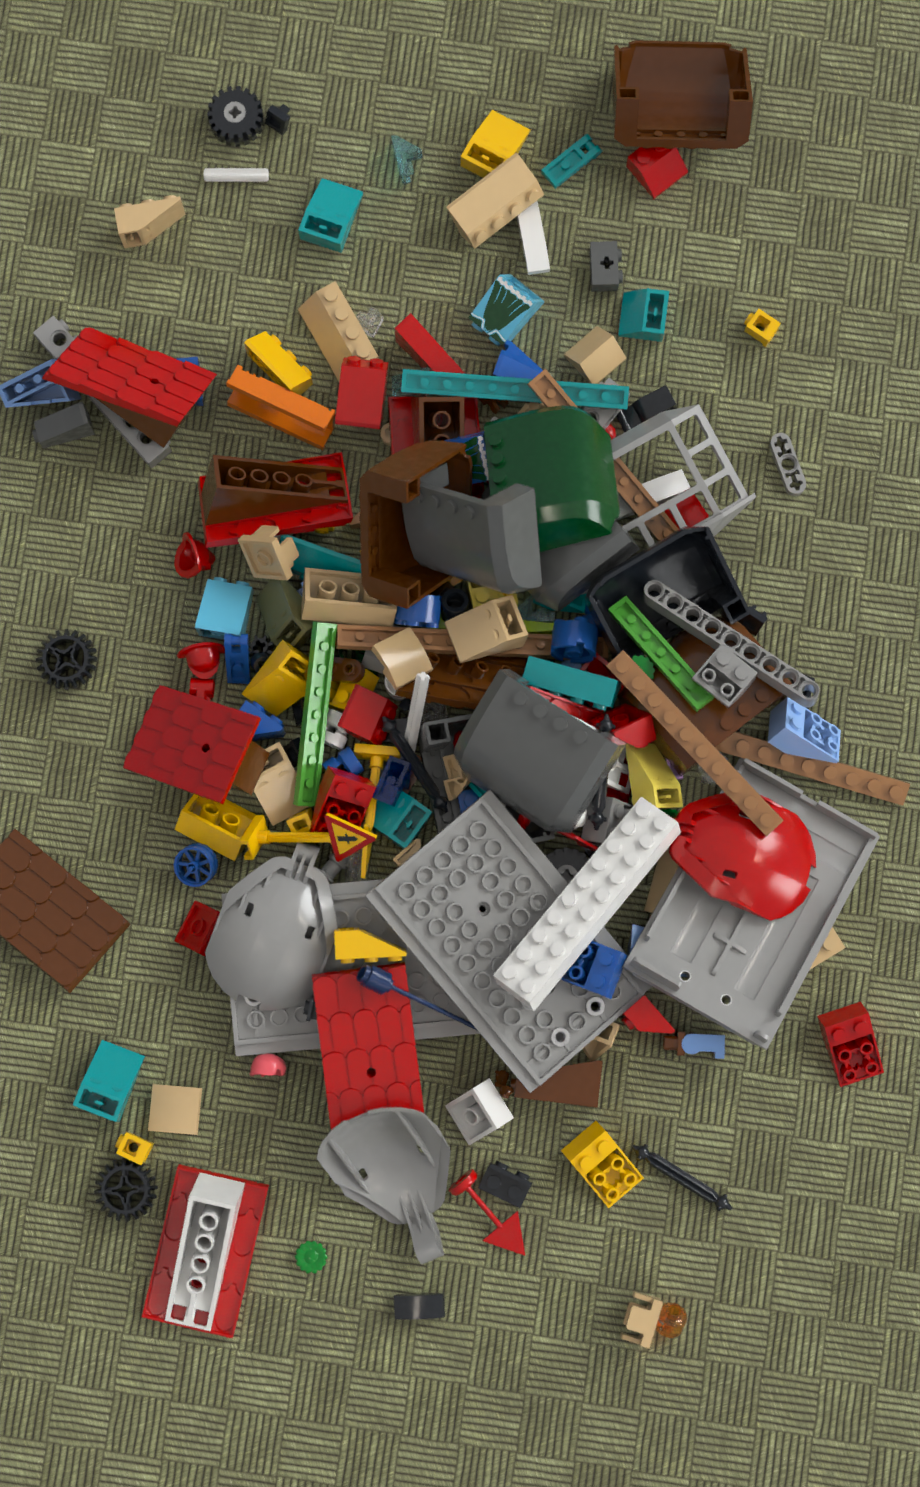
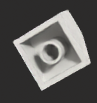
M490 1078L445 1105L468 1145L485 1137L514 1118Z

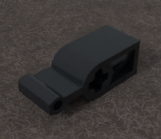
M667 385L636 400L627 409H622L616 417L625 433L663 411L677 409V405Z

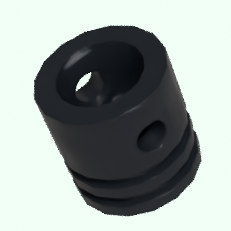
M452 588L443 594L441 599V617L444 622L468 611L469 598L463 590Z

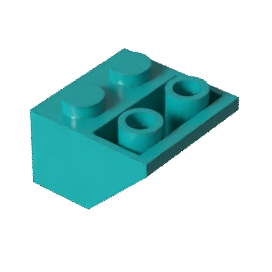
M646 288L624 292L618 337L662 342L669 291Z

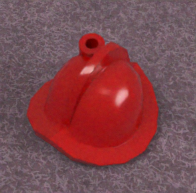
M186 531L183 533L182 542L177 548L174 566L176 572L182 578L188 579L196 576L200 571L210 570L211 565L216 559L215 555L209 551V548H205V544L202 541L193 539L191 534Z
M202 642L183 648L177 653L178 659L186 658L189 669L196 677L208 679L217 672L220 664V654L225 653V648L220 643Z

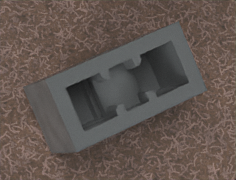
M617 241L590 242L591 292L618 291L619 283H623V271L618 270V262H622V249H617ZM604 264H608L609 269H605Z

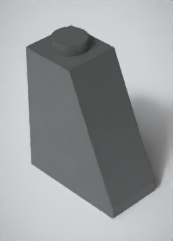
M83 402L35 421L36 429L32 430L35 442H39L43 449L95 435L90 414Z

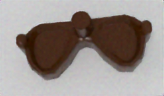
M496 1070L497 1082L494 1083V1086L499 1088L501 1097L508 1099L513 1092V1088L506 1085L509 1072Z

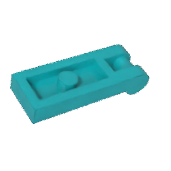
M589 134L584 135L541 170L542 175L555 189L602 153V149L598 145L595 146ZM586 148L588 152L585 154L581 149Z

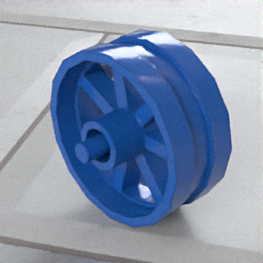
M192 843L176 855L173 864L174 871L178 879L185 885L200 887L211 880L217 873L218 859L214 851L207 845ZM190 850L197 851L195 858L190 852ZM184 853H185V855L187 856V858L190 860V862H189V861H182V858H183V854H184ZM209 863L210 870L205 868L204 865ZM183 866H187V872H185ZM200 871L206 874L208 877L204 880H201ZM195 873L196 879L191 878L189 875Z

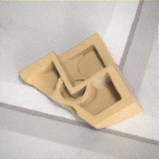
M454 754L443 757L449 778L443 782L449 801L456 799L470 784V781L456 761Z

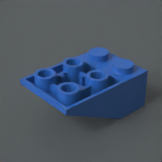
M591 941L560 980L612 999L628 955Z

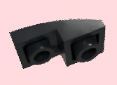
M444 1293L394 1295L395 1319L444 1318Z

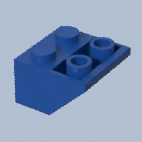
M246 700L240 707V711L261 718L252 741L281 738L286 735L283 722L273 714L270 717L267 716L264 708L257 702L253 701L250 703Z

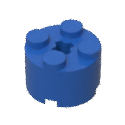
M427 595L408 609L397 606L394 624L439 628L442 596Z
M575 617L574 620L556 619L552 632L551 656L559 661H563V658L570 659V663L573 664L593 661V656L596 658L598 628L588 623V619L585 617Z

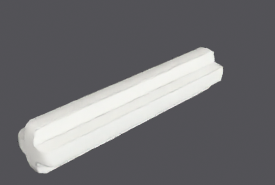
M205 168L203 177L206 182H267L269 180V171L267 168Z

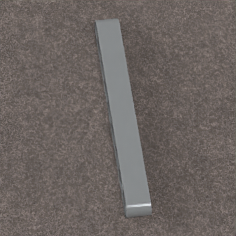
M651 580L645 585L644 601L649 607L716 650L723 644L757 671L756 677L799 705L812 707L816 704L820 692L816 682L662 582ZM651 591H657L660 593V595L657 597H652L648 593ZM675 603L679 607L677 609H670L667 605ZM693 615L696 616L698 620L691 622L687 619V617ZM714 628L717 632L709 634L706 632V629ZM728 640H732L736 643V645L733 647H729L725 644V642ZM753 653L755 658L747 659L744 654ZM766 665L773 666L775 670L772 672H767L766 670H764L763 667ZM791 678L794 684H785L783 679ZM809 690L814 696L805 697L802 692Z

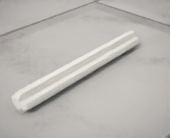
M426 672L416 675L404 735L414 752L416 750L430 676Z

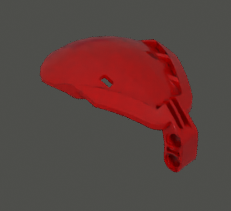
M726 793L699 799L684 806L678 812L676 818H673L678 822L681 833L669 846V854L672 860L710 897L727 901L734 907L769 921L792 913L804 902L811 891L806 886L811 866L816 868V853L811 835L797 814L780 806L770 798L760 795L784 820L768 836H765ZM724 870L735 872V878L724 876Z

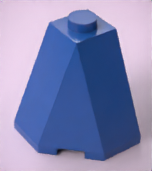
M507 340L504 345L505 350H502L499 355L493 376L534 379L543 370L512 341Z

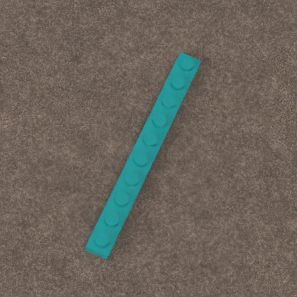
M403 369L401 392L542 403L527 385L532 380L528 378ZM556 381L577 406L628 408L629 386Z

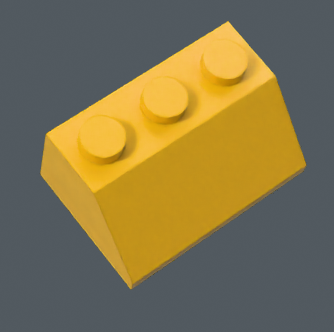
M264 331L244 342L247 355L275 384L299 395H302L313 384L310 370L304 365L301 367L296 362L297 358L290 350L285 351L280 346L282 343L274 334L270 336Z
M193 794L181 810L174 830L236 861L246 846L240 845V839L256 814L227 799L224 804H220Z

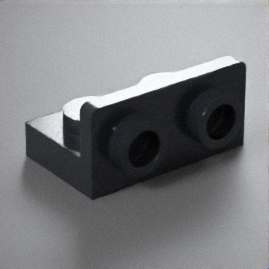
M497 1160L495 1164L490 1162L478 1188L521 1208L532 1185V1182L528 1181L530 1176L518 1170L516 1174L507 1171L509 1166Z

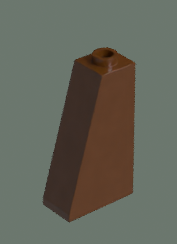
M597 1060L562 1066L531 1093H529L517 1077L516 1079L511 1078L510 1087L513 1088L515 1098L598 1108L603 1061Z

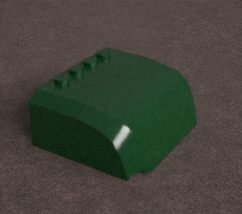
M560 405L531 410L485 423L484 435L490 497L516 483L534 488L539 552L612 534L611 528L615 519L619 517L620 506L611 437L595 418L577 407Z

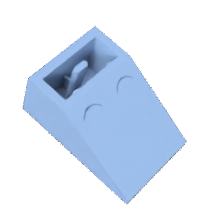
M786 697L770 711L768 743L785 754L832 763L839 762L841 730L835 725L830 724L818 714L799 705L789 697Z

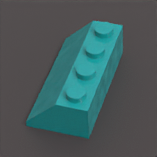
M287 534L280 536V544L287 537H292L299 556L293 561L294 566L291 568V572L299 575V579L304 581L305 568L361 573L359 559Z
M532 656L528 657L523 678L529 681L527 686L547 689L549 693L561 698L562 694L571 696L570 701L584 704L585 700L593 702L592 707L605 711L607 707L613 708L622 686L621 681Z

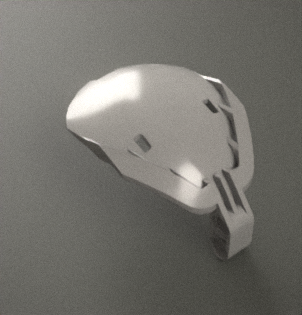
M297 843L292 858L277 856L269 859L228 891L205 955L212 977L221 989L235 1001L240 994L261 1002L258 1010L275 1011L300 1004L314 994L312 974L323 972L335 941L334 930L338 929L328 879L320 869L313 867L320 846L312 843ZM249 902L254 904L251 916L245 915ZM309 926L315 927L314 931H312L311 939L305 938Z
M396 1107L368 1110L366 1113L348 1121L344 1120L334 1127L323 1139L316 1159L330 1175L334 1183L340 1186L344 1195L367 1207L390 1223L397 1225L408 1223L414 1251L421 1264L444 1256L439 1229L432 1213L438 1210L445 1200L451 1151L438 1126L422 1112ZM417 1145H419V1147L422 1149L423 1153L420 1152V1150L418 1149ZM362 1168H364L367 1173V1176L364 1179L359 1173V1170H361Z

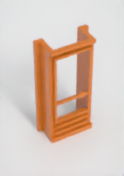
M237 365L230 379L226 382V387L233 389L227 401V406L318 449L324 450L334 430V409L329 411V408L263 377L258 378L256 374L252 375L249 371L245 372L242 366Z

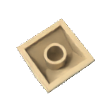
M598 326L593 328L564 354V357L587 382L592 384L601 382L626 360V356L614 336Z

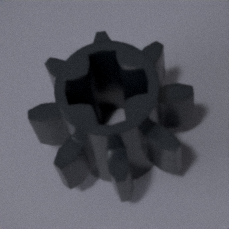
M255 635V640L252 643L248 642V646L251 648L249 650V657L259 653L258 647L260 646L263 647V652L270 656L273 653L270 649L275 647L273 642L267 643L268 638L266 635L263 639Z

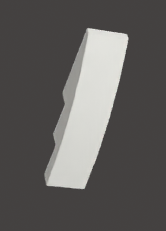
M536 201L517 216L528 275L550 272L538 202Z
M682 469L642 484L657 504L664 503L690 488ZM618 494L620 514L616 521L635 515Z

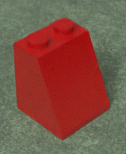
M358 356L344 357L341 365L335 424L380 429L385 410L389 362H383V360L377 358L363 360Z

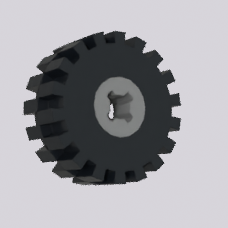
M229 86L227 87V92H224L223 89L218 91L219 96L214 95L212 97L213 103L209 102V111H207L210 128L214 136H217L220 142L225 140L228 146H231L232 142L235 143V147H240V142H244L245 145L249 144L250 138L253 141L257 139L256 133L260 134L262 131L261 126H264V115L261 102L257 99L255 93L251 95L250 90L247 88L242 91L241 86H236V90H232V87Z
M574 848L556 849L546 856L568 884L589 860L586 857L587 855Z

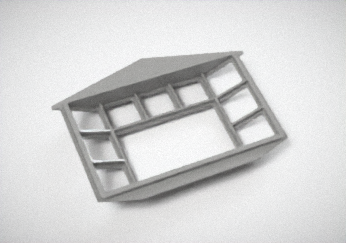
M699 404L663 411L611 440L613 459L615 460L663 432L669 431L696 481L695 486L622 526L626 531L638 527L648 547L655 544L644 524L645 521L669 509L679 528L687 527L676 504L699 491L703 494L713 514L692 527L708 526L713 536L718 534L756 498L755 493L748 496ZM691 416H695L706 436V440L687 450L675 426ZM711 446L722 466V470L703 480L692 460V456ZM727 476L738 496V500L719 510L708 486Z

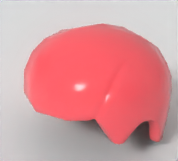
M272 1053L260 1054L252 1062L250 1076H284L287 1066L282 1058Z

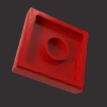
M195 900L174 941L205 957V952L220 912Z

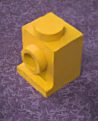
M758 309L755 314L751 312L745 320L746 328L744 332L766 347L778 331L781 323L761 309ZM757 326H762V327H763V331L759 330V329L756 328V327H757Z
M311 807L289 817L286 822L291 832L310 831L314 813Z
M126 1132L125 1135L121 1134L117 1140L115 1147L118 1150L116 1154L142 1165L146 1162L154 1143ZM132 1143L138 1145V1149L135 1152L130 1150Z

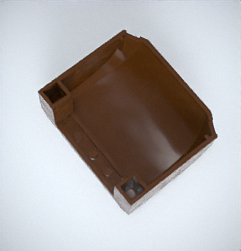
M644 40L631 41L627 47L619 48L617 45L614 46V139L623 146L643 148L664 147L666 149L709 148L716 150L719 148L737 149L749 141L753 98L747 48H743L742 51L732 49L731 44L725 42Z
M449 441L416 443L394 453L368 469L359 479L361 584L369 597L408 609L453 578V576L423 567L414 559L405 530L401 502L407 504L420 495V477L444 462L448 466L449 485L443 488L472 496V459L465 452L466 444Z
M722 616L716 617L729 627L733 628L746 638L750 639L751 641L762 647L757 642V640L750 634V632L738 621L731 625ZM708 628L706 629V632L709 634H715L717 630H715L714 628ZM686 630L669 642L671 647L695 673L716 651ZM728 640L725 642V644L729 647H733L736 645V643L732 640ZM753 653L744 654L747 659L755 658ZM653 664L655 672L651 680L714 747H717L765 708L769 709L785 696L756 677L745 693L729 708L714 698L696 712ZM766 665L763 667L764 670H766L767 672H772L775 670V668L770 665ZM788 678L783 679L785 684H792ZM626 687L617 696L622 704L626 703L651 714ZM652 715L657 738L652 742L664 757L667 758L677 773L683 776L698 763Z

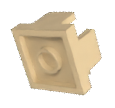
M262 525L252 535H242L238 539L254 578L288 581L293 576L291 568L294 566L293 561L298 558L299 553L292 537H287L281 544L277 537H274L280 531L278 526Z
M633 1291V1297L647 1301L648 1305L643 1306L629 1302L623 1324L626 1325L627 1329L638 1332L639 1337L621 1332L620 1337L623 1340L650 1349L663 1301L660 1298Z

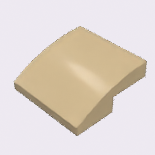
M410 627L372 647V652L384 666L383 674L395 690L414 681L418 673L426 672L427 674L433 670L423 646Z
M153 1084L148 1131L198 1135L202 1088Z

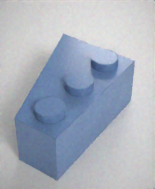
M51 359L0 385V396L6 408L74 401L81 399L78 391L42 379L57 359Z

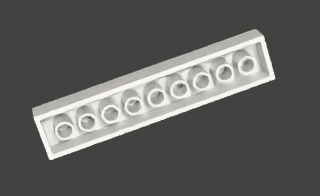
M640 797L493 976L497 984L532 1011H535L681 833L678 822L643 797Z

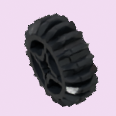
M65 629L64 636H62L60 631L57 630L55 633L56 638L49 634L47 637L50 642L48 644L45 641L41 642L45 647L44 650L37 649V652L43 655L36 658L37 663H43L37 667V670L39 672L44 671L41 675L42 679L49 678L47 683L50 686L55 683L56 689H60L62 684H64L65 690H69L70 684H72L74 689H78V681L85 685L86 681L83 678L85 676L90 679L93 677L88 671H96L97 669L96 666L91 664L98 661L97 657L91 656L97 651L95 648H90L93 644L91 640L85 642V634L78 637V631L74 630L70 636V631ZM64 643H74L73 646L70 645L65 650L56 648ZM80 647H82L84 652L83 666L76 661ZM51 654L57 657L54 672H52L49 663ZM60 655L69 657L75 665L68 662L64 663ZM69 669L77 671V673L72 676H60L61 673L64 674Z
M122 1158L121 1166L118 1160H113L114 1168L109 1164L105 1165L108 1174L102 1171L99 1172V1176L104 1180L95 1181V1184L101 1186V1189L94 1190V1194H102V1198H98L96 1203L105 1202V1205L100 1209L105 1211L109 1208L110 1211L107 1215L109 1218L116 1212V1221H120L124 1214L125 1221L129 1222L131 1214L137 1220L139 1219L138 1211L143 1215L148 1213L144 1207L145 1205L150 1208L153 1207L154 1204L149 1201V1198H157V1195L152 1194L151 1190L158 1189V1185H150L151 1181L156 1180V1176L148 1178L147 1174L152 1170L147 1168L143 1171L142 1168L145 1163L136 1167L135 1162L130 1161V1165H128V1160ZM129 1170L138 1174L144 1185L134 1184L131 1181ZM121 1171L122 1176H120L119 1185L108 1187L113 1175ZM125 1183L128 1184L127 1187L137 1188V1190L128 1192L127 1196L121 1191H115V1189L124 1187ZM144 1192L141 1202L131 1209L132 1196L135 1193ZM109 1194L118 1195L121 1198L123 1209L111 1201Z

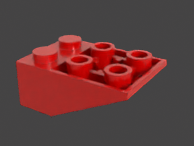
M327 766L319 786L309 832H328L325 821L326 813H330L360 827L376 786L369 778Z
M861 1002L817 1016L822 1037L840 1087L884 1073L870 1016Z

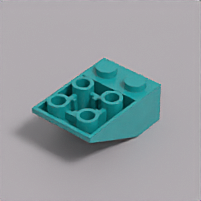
M322 178L298 230L300 239L342 253L364 192Z
M380 777L373 828L404 850L416 839L432 817L433 812Z
M102 1040L82 1080L73 1106L114 1122H120L145 1056Z

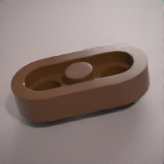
M334 657L331 681L355 684L363 679L365 667L356 659Z

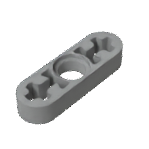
M777 433L772 437L769 444L785 491L791 496H799L806 488V480L789 436L785 433ZM777 439H780L781 442L785 441V444L783 446L784 453L788 451L790 453L778 457V455H781L782 451L780 446H775ZM784 459L793 461L794 468L792 470H785L782 467L781 463ZM795 472H797V474L794 475V480L796 483L801 484L798 490H796L794 487H790V485L792 484V478L790 475L794 474Z

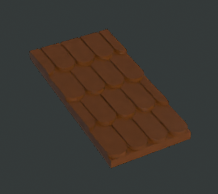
M426 653L433 670L427 673L430 676L425 702H436L456 708L476 709L499 669H510L523 677L528 658L486 656L460 663L456 654ZM543 659V660H547V661H550V662H554V663H555V660H556V659ZM415 680L397 689L395 695L412 699ZM540 688V690L549 693V690Z
M14 829L8 835V838L0 844V937L68 993H71L130 926V923L97 894L44 853L42 849Z

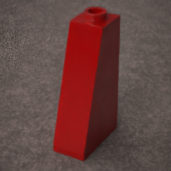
M411 313L394 328L396 343L425 371L465 374Z

